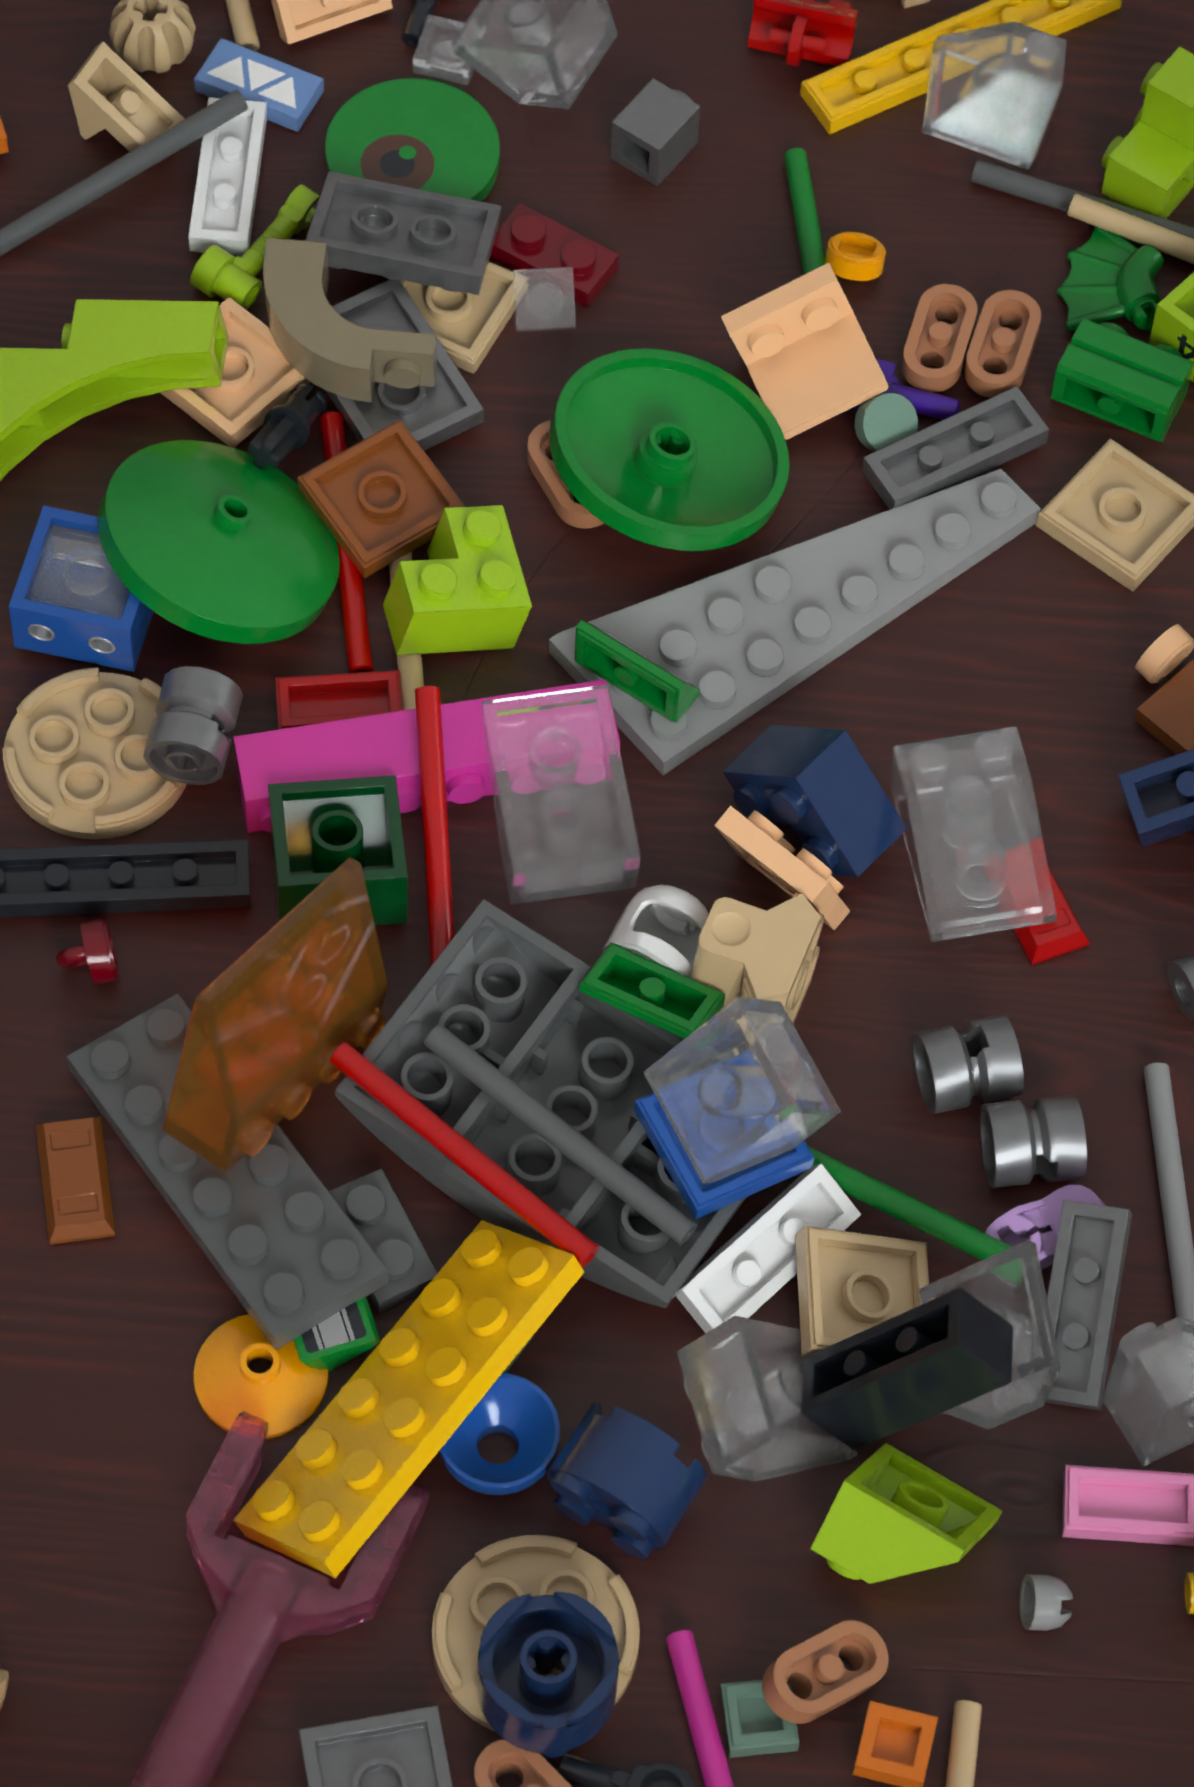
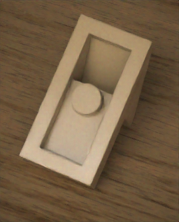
M104 42L96 46L68 84L80 134L85 140L106 129L131 152L185 120Z

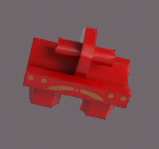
M754 0L753 17L747 47L787 55L786 64L794 67H799L801 59L839 66L849 62L851 59L858 10L852 9L849 2L840 0H829L825 3L812 0Z

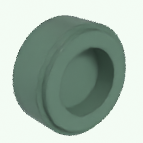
M881 393L861 403L855 416L857 437L863 446L873 452L917 433L918 417L914 406L907 398L896 393Z

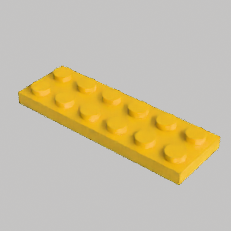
M481 1220L233 1519L242 1533L258 1543L336 1578L585 1271L576 1257L571 1253Z

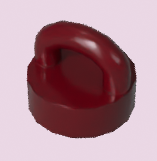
M103 918L80 923L83 944L60 951L56 956V963L62 968L88 965L94 985L116 981L117 977H119V968L107 920L104 921Z

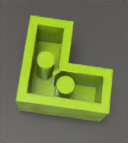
M1180 46L1164 65L1157 62L1148 71L1140 89V92L1145 95L1143 107L1134 121L1133 129L1125 138L1121 136L1114 138L1106 149L1101 161V166L1106 168L1102 194L1121 205L1165 219L1168 218L1194 187V54Z
M503 505L444 508L427 550L429 560L400 561L383 603L396 655L513 649L532 608V604Z

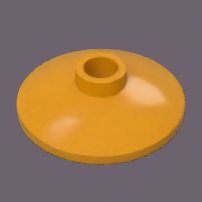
M249 1314L233 1318L213 1331L201 1346L194 1365V1388L203 1411L223 1430L249 1439L280 1437L304 1425L320 1407L328 1385V1369L318 1370L305 1365L299 1358L294 1340L275 1350ZM256 1359H267L273 1364L264 1373H255L248 1368L249 1363Z

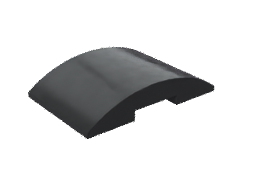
M483 899L363 1053V1056L599 1246L595 1257L585 1267H582L585 1272L581 1277L614 1292L666 1309L745 1198L695 1220L634 1112L635 1100L734 1058V1056L704 1037L693 1044L684 1038L580 992L579 984L590 971L591 966ZM438 1024L444 1026L695 1222L697 1227L690 1238L683 1245H679L424 1045V1041L431 1030ZM346 1076L335 1089V1097L370 1132L405 1163L457 1203L488 1223L559 1249ZM769 1079L797 1127L809 1111L810 1104Z

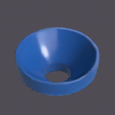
M502 1373L439 1450V1454L453 1477L471 1490L490 1495H506L519 1492L532 1486L542 1478L553 1463L560 1438V1423L557 1411L550 1398L539 1386L525 1378ZM495 1432L509 1435L518 1446L517 1454L510 1461L503 1464L487 1462L480 1456L477 1449L478 1443L486 1435Z

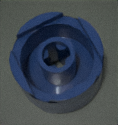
M592 1403L548 1471L547 1477L552 1488L559 1493L553 1505L560 1513L583 1526H587L591 1519L596 1520L614 1531L611 1540L620 1549L635 1558L645 1560L652 1549L659 1550L665 1546L706 1481L707 1473L696 1458H694L689 1468L678 1460L674 1455L681 1444L655 1425L616 1406L612 1408L607 1417L603 1416L601 1403Z
M554 1591V1595L531 1597L530 1593L515 1597L500 1607L490 1618L483 1630L477 1662V1698L484 1717L494 1731L510 1744L526 1751L539 1753L541 1756L548 1758L562 1756L568 1750L581 1746L593 1738L606 1724L616 1700L619 1654L612 1626L594 1605L571 1593ZM554 1668L560 1671V1674L557 1676L548 1673ZM536 1669H537L540 1673L545 1674L546 1676L544 1677V1676H541V1675L535 1673Z

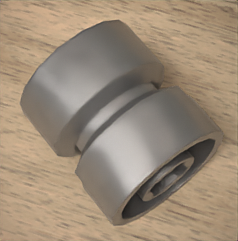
M184 666L174 668L166 673L155 711L157 717L152 721L143 755L147 765L157 774L184 784L205 785L219 780L223 775L231 744V739L227 736L234 732L243 698L240 687L229 677L203 667Z
M1005 1014L970 1020L966 1022L961 1033H958L951 1025L913 1034L912 1056L917 1083L924 1104L931 1114L968 1107L972 1097L975 1095L984 1103L1023 1094L1024 1072L1021 1053L1014 1029Z
M1075 1094L1038 1098L1032 1109H1027L1020 1100L985 1103L981 1106L980 1142L985 1174L991 1188L1027 1185L1031 1182L1033 1175L1038 1173L1045 1182L1085 1178L1087 1171L1086 1133L1082 1110Z

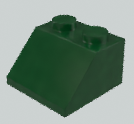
M396 775L268 784L279 932L407 923L408 873Z

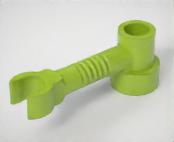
M303 184L297 186L279 210L277 218L241 257H234L218 245H212L196 263L190 277V284L210 298L218 295L226 300L230 297L244 309H249L257 299L262 288V281L255 276L263 269L267 238L290 239L293 234H299L302 229L307 228L311 224L316 210L313 208V205L317 203L320 195Z

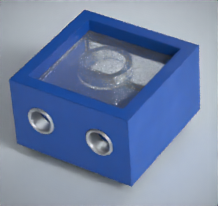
M43 505L8 606L14 647L134 672L154 611L135 597L112 569L101 546L98 534V516Z

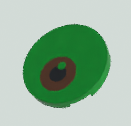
M405 78L373 85L349 99L335 114L330 123L325 140V158L327 169L330 172L483 202L492 190L498 176L500 142L492 118L473 97L443 82L421 78Z

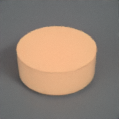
M1179 624L1172 626L1149 646L1138 660L1135 669L1151 684L1162 682L1192 652L1194 638Z

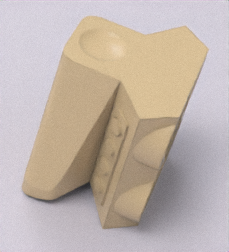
M803 893L767 911L728 897L719 898L714 902L699 936L691 979L725 994L723 1020L716 1030L704 1036L705 1039L712 1038L738 1020L747 1051L752 1050L757 1059L781 1054L811 983L820 952V947L817 946L823 927L824 915L817 913Z

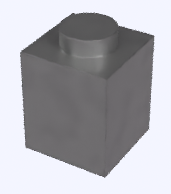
M653 78L613 120L610 159L653 185L658 186L698 143L700 106L694 103L682 91L672 90Z

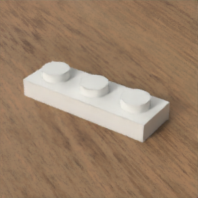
M208 98L207 106L220 98ZM245 100L248 106L247 111L203 136L189 230V250L191 252H205L212 245H218L231 255H243L249 249L267 122V102Z
M821 1163L813 1165L812 1168L800 1175L698 1267L683 1284L676 1297L713 1343L724 1341L797 1274L795 1235L803 1226L844 1231L862 1214Z

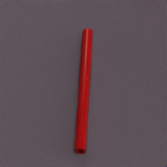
M335 411L326 412L320 416L324 462L347 449L344 418L341 413ZM337 542L340 559L338 583L349 673L374 672L363 577Z
M423 686L415 689L432 966L454 938L455 928L440 688L436 686Z
M343 1042L334 1051L329 1061L332 1065L560 1250L573 1254L581 1267H585L595 1257L599 1250V1246L349 1043Z

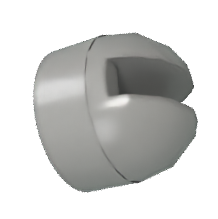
M1027 1574L1024 1577L1020 1588L1019 1613L1025 1630L1047 1631L1056 1629L1071 1618L1072 1611L1061 1608V1600L1073 1599L1072 1592L1064 1581L1049 1575Z

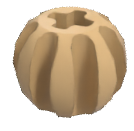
M120 0L112 12L109 36L116 54L123 58L132 69L141 73L152 70L160 74L170 70L171 65L180 64L185 60L192 49L196 27L188 5L180 0Z

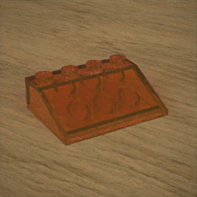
M349 857L195 997L162 1130L226 1173L245 1154L250 1157L256 1156L268 1142L274 1127L284 1117L288 1120H293L303 1110L311 1096L312 1090L321 1081L330 1084L338 1077L341 1071L329 1061L334 1051L343 1042L349 1043L355 1049L358 1046L366 1049L384 1027L386 1016L381 1013L388 990V982L361 863Z

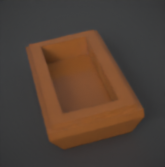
M101 1116L37 1124L36 1133L49 1244L116 1236Z

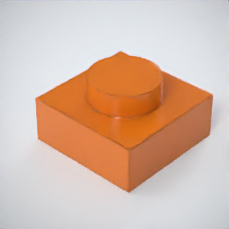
M870 1701L853 1775L900 1787H923L938 1717Z

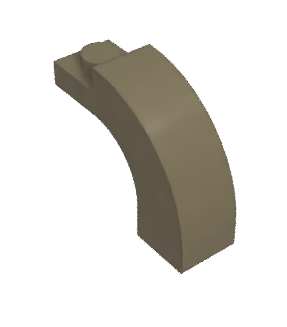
M267 238L263 278L270 331L282 355L302 376L328 392L341 397L372 403L374 382L388 383L391 386L402 389L414 388L416 386L435 387L437 372L436 334L372 329L346 320L332 308L326 298L329 282L327 243Z

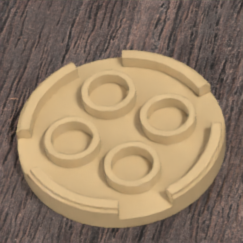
M99 667L61 674L34 689L16 708L17 714L10 724L4 748H2L6 780L12 795L20 807L36 822L54 832L69 837L92 840L111 839L134 833L149 826L166 814L180 798L187 784L172 781L157 774L147 765L143 757L152 721L157 717L155 711L162 687L146 677L141 681L122 674L99 672Z
M524 1535L493 1543L476 1552L475 1557L454 1575L444 1592L439 1596L432 1624V1652L438 1676L456 1705L471 1719L492 1731L494 1729L484 1717L477 1698L478 1651L481 1635L490 1618L500 1607L515 1597L530 1593L531 1597L554 1595V1591L571 1593L590 1602L607 1618L616 1639L619 1654V1672L615 1704L631 1681L638 1658L640 1638L639 1619L633 1597L620 1575H615L602 1561L578 1548L577 1543L546 1535ZM554 1668L548 1674L557 1676L560 1674V1671ZM536 1669L535 1673H537V1674H539V1675H541V1676H544V1677L546 1676L545 1674L540 1673V1672Z

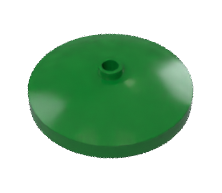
M649 348L628 349L609 353L590 361L575 372L565 384L550 422L549 444L555 467L569 491L580 504L616 531L635 540L661 548L681 551H706L724 548L747 539L763 527L773 515L785 490L789 476L790 465L786 440L778 422L763 401L745 384L721 368L679 352Z
M176 440L154 444L141 449L129 456L114 472L101 499L97 519L98 534L105 556L116 575L129 591L144 605L169 622L195 634L224 642L240 644L275 642L289 638L310 626L323 611L336 586L340 559L336 539L299 490L298 484L277 468L266 465L264 469L256 467L253 464L255 460L253 455L222 444L196 440Z

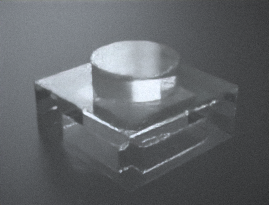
M429 14L413 56V72L469 85L484 44V27Z
M573 267L513 270L517 332L576 329Z

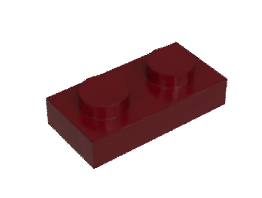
M521 203L515 207L497 230L490 255L491 259L586 308L590 306L614 275L619 265L618 253Z

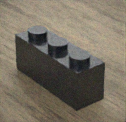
M961 1287L804 1357L801 1414L851 1449L857 1450L1012 1382L1013 1325Z

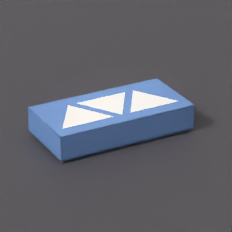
M222 38L194 78L195 92L210 98H222L237 89L245 100L267 102V120L296 132L300 130L324 92L323 78Z

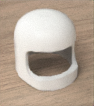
M661 884L644 888L625 907L603 948V952L610 943H613L691 978L699 936L709 913L696 897L677 887Z

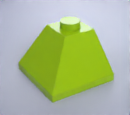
M885 1443L844 1480L810 1549L825 1557L829 1567L838 1574L850 1579H862L871 1584L959 1562L997 1523L1003 1510Z

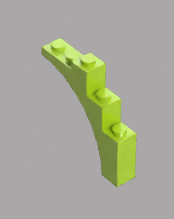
M76 299L72 323H65L63 326L62 349L0 348V482L11 469L44 441L86 416L129 399L164 391L221 386L229 335L218 301Z

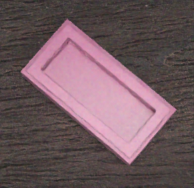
M1066 1465L1063 1472L1062 1537L1194 1546V1474Z

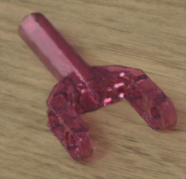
M245 1411L240 1412L185 1515L187 1521L186 1538L202 1581L208 1586L217 1616L129 1787H208L279 1643L301 1635L327 1636L373 1620L426 1510L430 1493L415 1485L409 1487L361 1546L340 1590L329 1586L330 1578L300 1566L278 1554L264 1550L230 1534L226 1540L224 1539L262 1465L261 1449L269 1427L268 1421Z

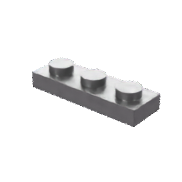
M1018 386L865 456L862 472L890 510L963 483L1046 444L1049 428Z
M1063 1200L1031 1393L1034 1401L1101 1411L1132 1220V1213L1129 1209Z

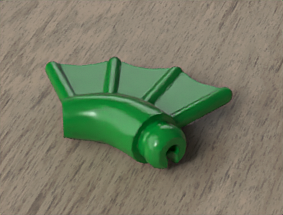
M1094 226L1090 240L1082 247L1067 254V259L1071 262V271L1062 286L1057 289V295L1062 298L1068 308V321L1065 323L1066 330H1077L1083 318L1099 324L1122 316H1126L1129 321L1134 322L1136 328L1142 331L1152 330L1157 304L1161 301L1153 281L1164 262L1161 253L1149 245H1143L1138 249L1122 236Z

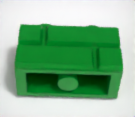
M1083 318L1072 337L1071 343L1058 363L1051 399L1162 443L1174 416H1176L1186 397L1194 362L1185 359L1177 349L1169 345L1158 344L1152 346L1130 337L1123 328L1109 322L1097 324Z

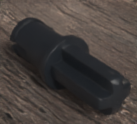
M311 384L297 385L283 405L273 407L265 415L264 427L248 447V451L255 457L253 464L256 467L264 469L266 465L277 468L291 450L299 449L307 442L310 435V427L325 413L327 408L326 398L322 391L318 390L313 398L307 401L305 398L314 386Z

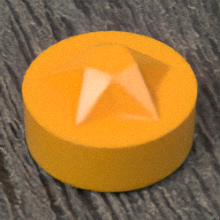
M843 232L829 239L825 264L830 263L835 275L854 281H869L878 278L882 274L886 249L880 241L870 235L859 232Z

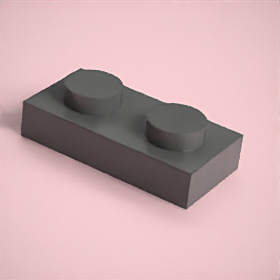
M381 1168L328 1191L388 1269L389 1283L369 1295L378 1313L380 1314L418 1297L436 1276L437 1272L383 1169Z

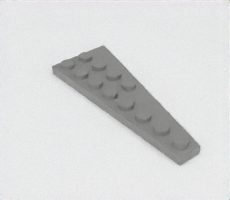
M998 469L589 621L588 623L606 630L700 689L698 698L676 723L674 721L671 722L606 681L617 727L662 775H665L1036 524L1041 508L1002 469ZM576 626L559 632L549 639V653L577 684L603 680L575 662Z

